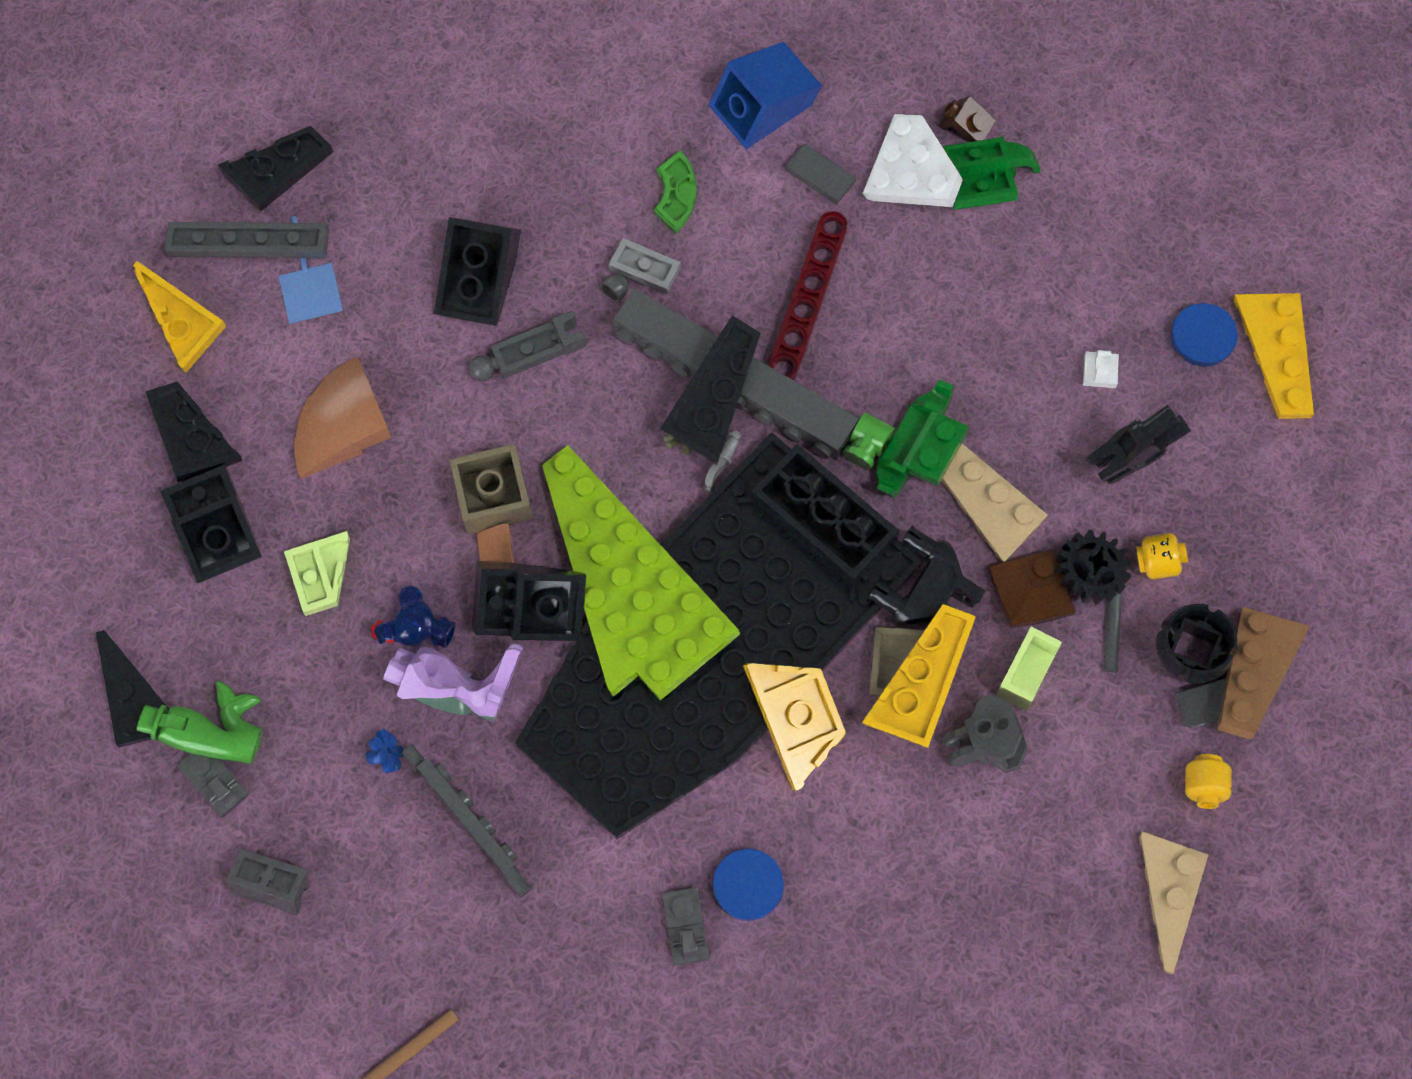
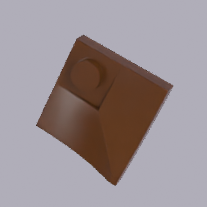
M1054 549L989 566L988 571L996 596L1011 628L1046 623L1075 614L1067 586L1060 585L1061 580L1064 578L1063 574H1058L1055 571L1059 566V562L1056 560Z

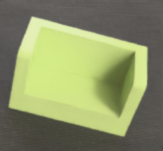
M1030 627L996 696L1027 711L1062 642Z

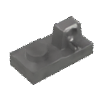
M191 753L177 765L222 818L250 795L219 759Z
M697 887L662 893L674 966L710 960Z

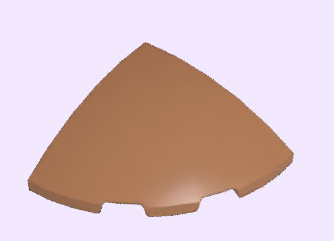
M358 357L345 362L328 374L308 397L298 418L296 437L294 438V456L300 479L359 456L363 454L361 450L392 438Z

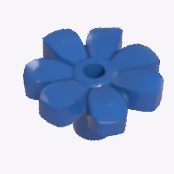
M381 729L376 732V737L369 740V747L372 750L366 752V760L371 765L381 764L383 772L389 774L400 770L401 761L399 758L404 756L402 755L403 748L402 746H395L397 739L392 733H388L386 729Z

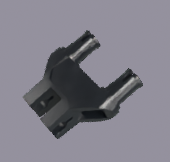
M1166 405L1144 421L1140 419L1137 421L1135 419L1121 428L1109 441L1087 458L1091 464H1096L1098 468H1102L1110 463L1098 475L1101 480L1107 481L1111 485L1135 471L1149 466L1166 455V447L1191 432V429L1181 415L1176 416L1170 406Z
M911 525L900 544L907 546L926 559L925 563H927L911 591L903 597L878 580L872 588V592L867 596L868 600L875 602L892 613L891 618H893L895 623L909 625L932 621L943 604L952 607L947 603L950 596L973 608L975 603L978 604L985 590L963 576L956 553L950 543L944 539L935 541Z

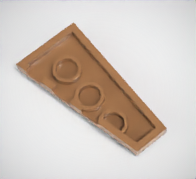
M1241 608L1236 625L1238 649L1236 655L1232 658L1233 663L1228 669L1217 730L1252 740L1310 627L1309 625L1249 608Z

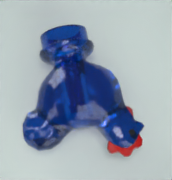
M409 585L402 588L399 593L401 608L395 619L391 622L378 620L375 625L371 626V637L378 639L379 644L384 642L393 644L396 642L408 647H416L425 640L431 639L433 646L447 648L453 638L456 623L448 620V617L435 619L429 605L422 600L423 594L417 587Z

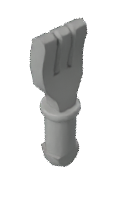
M732 430L729 433L718 465L713 464L708 470L704 488L706 493L712 491L717 476L723 471L726 464L731 463V457L742 438L739 431Z

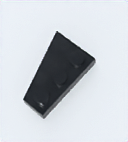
M309 126L275 140V144L258 152L256 149L245 153L246 157L229 163L227 160L218 164L221 172L262 211L334 151L332 146L312 126Z

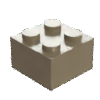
M515 444L449 459L462 519L468 535L503 523L511 525L534 519Z

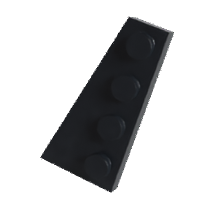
M732 315L660 428L716 465H718L761 333Z

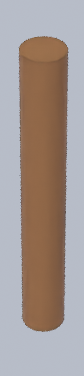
M449 1009L366 1074L363 1079H385L458 1022L459 1018L452 1009Z

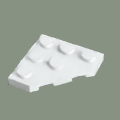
M894 114L863 195L868 200L878 202L953 207L963 179L922 115Z

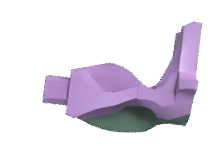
M510 643L496 668L485 680L481 681L470 679L472 673L456 666L446 655L439 653L434 648L421 646L416 654L399 648L395 657H392L389 661L383 680L400 686L397 696L401 699L414 698L418 702L435 709L459 715L475 714L494 722L512 681L524 646Z

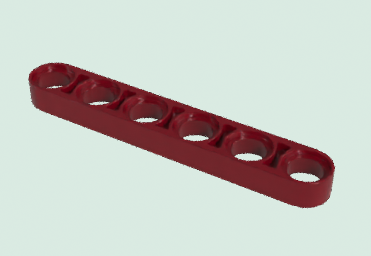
M837 211L826 212L818 222L769 362V366L773 369L779 362L785 361L790 363L793 370L785 376L792 380L798 375L846 236L848 224L846 217ZM830 221H835L841 225L842 229L836 234H830L825 231L824 225ZM819 249H827L832 253V258L826 262H821L815 258L814 253ZM813 276L819 278L823 284L819 289L811 290L805 286V280ZM803 304L810 306L813 313L807 318H800L795 314L794 310L797 306ZM790 333H797L802 337L803 342L799 346L793 347L787 345L784 338Z

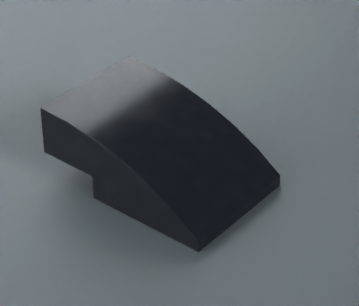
M220 466L160 491L171 515V522L198 584L262 557L226 466Z
M477 561L472 628L475 634L511 636L512 640L577 641V639L581 638L586 574L536 565Z

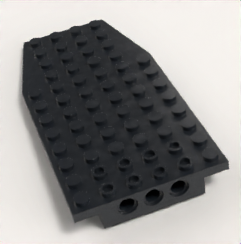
M771 432L661 545L739 629L740 635L661 701L639 676L613 697L607 688L587 620L581 630V638L577 639L574 646L569 650L557 675L553 677L546 694L540 704L536 706L515 744L616 839H619L738 762L768 730L743 665L754 663L818 668L823 671L881 610V606L867 599L876 582L880 580L883 584L897 592L922 566L923 561L905 545L900 544L898 540L899 530L814 457L798 444L791 449Z

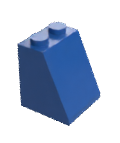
M781 42L729 61L708 106L747 150L812 106L822 85L785 42Z

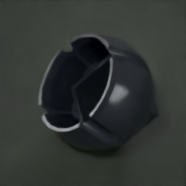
M1190 604L1172 611L1161 624L1162 630L1158 632L1156 637V650L1164 668L1174 677L1183 676L1188 683H1206L1221 677L1231 667L1233 663L1232 658L1236 655L1238 649L1237 633L1230 618L1219 609L1215 612L1209 611L1207 604ZM1182 631L1212 643L1204 665L1174 652Z

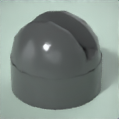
M611 274L600 284V289L605 295L618 303L628 291L627 280L623 275Z

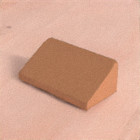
M509 523L499 524L477 533L480 561L515 563Z

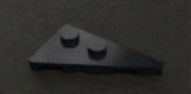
M105 630L96 632L116 746L121 748L151 740V734L137 731V725L145 705L160 708L161 705L166 704Z

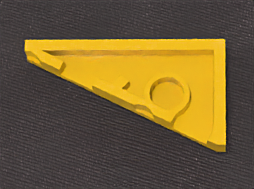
M136 261L133 265L136 277L147 296L149 304L180 368L187 373L226 328V324L219 317Z

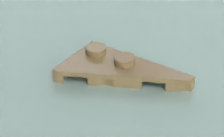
M1142 831L1139 836V842L1142 846L1145 863L1144 870L1149 885V898L1157 930L1160 960L1162 961L1164 972L1172 975L1174 974L1208 854Z

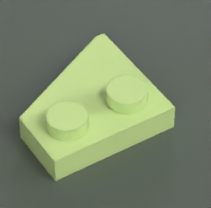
M347 531L284 551L305 616L338 606L350 544Z

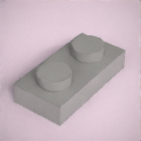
M622 238L609 263L610 271L667 295L681 269V262Z

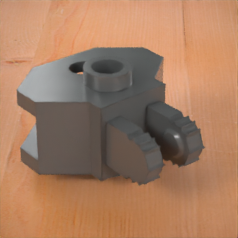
M993 694L978 700L971 718L964 720L966 726L943 735L944 746L949 748L970 742L972 744L949 754L950 765L955 767L979 760L981 765L990 763L1003 772L1008 773L1020 769L1028 750L1019 720L1014 714L1011 704Z

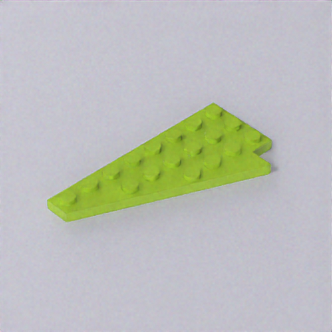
M567 445L544 463L542 467L572 569L575 572L586 574L584 610L607 688L614 697L639 676L661 701L740 635L739 629Z

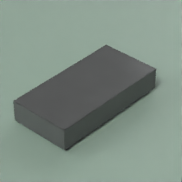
M804 144L786 165L788 173L836 205L856 182L855 176L807 144Z

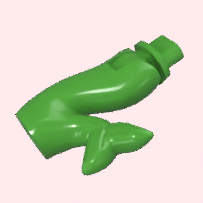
M216 681L220 718L226 731L193 709L172 706L167 710L166 705H161L160 708L145 705L137 725V731L151 734V740L161 741L184 752L252 765L260 746L263 729L244 721L241 714L261 702V699L252 694L236 696L227 684Z

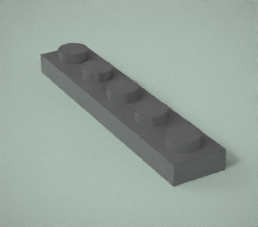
M168 222L164 251L168 257L326 258L329 227L327 223Z

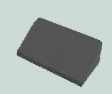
M1227 678L1175 693L1185 727L1194 728L1219 720Z

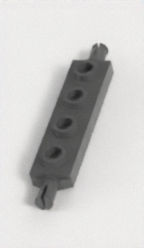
M414 744L406 747L402 751V755L414 767L415 773L420 772L503 873L505 876L503 880L511 885L520 898L525 896L532 888L519 874L518 868L513 863L518 859L517 855L506 842L499 846L491 835L496 830L483 815L477 819L470 811L474 804L462 789L455 792L447 782L452 777L440 762L433 766L428 758L425 759L419 753Z

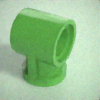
M865 412L851 434V445L846 446L842 451L843 456L859 467L871 470L874 465L873 458L875 455L878 457L882 455L894 434L895 428Z

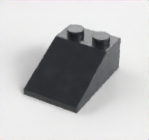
M449 217L434 314L498 326L517 259L521 229Z

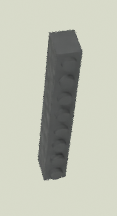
M635 288L613 318L614 331L622 342L628 345H632L633 342L644 348L643 351L648 357L655 361L665 360L671 364V368L677 374L683 377L688 375L694 376L718 336ZM753 357L736 408L743 410L744 407L755 413L756 419L764 425L771 426L774 424L783 429V434L790 440L797 443L802 440L812 446V451L823 459L831 457L837 461L844 448L850 442L851 434L859 418Z

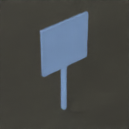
M291 216V223H298L296 216ZM299 258L302 270L279 275L289 324L343 311L332 263L308 268L306 258Z

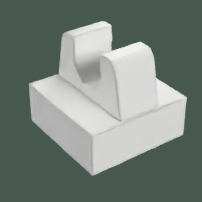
M1097 350V352L1086 351L1084 354L1083 386L1116 388L1118 384L1119 354H1111V351Z

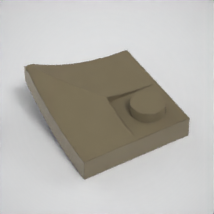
M875 627L869 695L880 696L925 630Z

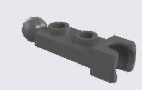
M569 311L552 318V322L491 345L494 357L476 356L469 365V373L475 380L487 381L494 374V370L500 369L503 378H507L561 355H568L587 346L586 338L583 332L567 333L568 330L575 328L577 325L575 313Z

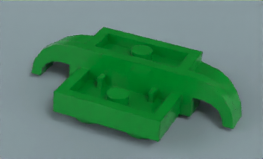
M1004 137L942 146L963 179L953 204L954 210L1016 201L1018 190L1013 178L1016 176V167L1028 166L1033 169L1034 173H1040L1039 163L1032 150L1016 142H1006Z
M939 379L930 392L920 396L909 405L908 411L882 457L878 459L876 471V489L894 498L901 492L910 475L939 486L969 432L968 425L945 416L951 401L954 385Z

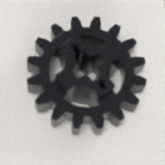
M1088 530L1084 538L1078 532L1071 541L1067 540L1062 546L1063 551L1056 557V560L1061 564H1059L1055 571L1065 576L1060 582L1061 586L1069 584L1072 587L1069 592L1070 596L1078 592L1081 594V602L1085 603L1089 597H1092L1094 604L1098 605L1103 600V597L1110 602L1116 596V592L1120 594L1125 589V584L1131 578V574L1126 571L1132 563L1122 558L1127 553L1126 549L1118 550L1115 547L1118 539L1115 538L1108 542L1106 541V532H1102L1096 538L1093 531ZM1100 582L1107 584L1104 586H1097V584Z

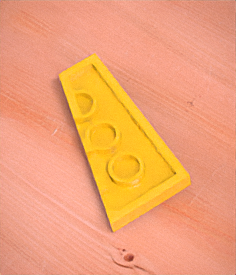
M1300 293L1235 294L1233 301L1236 309L1239 310L1243 321L1242 325L1250 339L1254 350L1253 354L1261 368L1265 379L1264 383L1278 419L1312 418L1314 409Z
M943 604L861 724L928 748L976 616Z

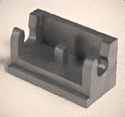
M240 849L226 880L232 895L295 915L299 914L302 906V901H300L302 892H307L309 887L307 869Z

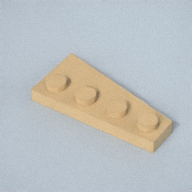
M964 444L960 446L941 480L947 490L957 500L963 512L968 515L985 542L990 545L1001 563L1006 562L1048 516Z

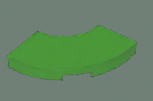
M681 150L656 169L658 176L663 182L664 193L662 200L655 207L654 213L675 234L687 223L696 202L695 174L690 162Z

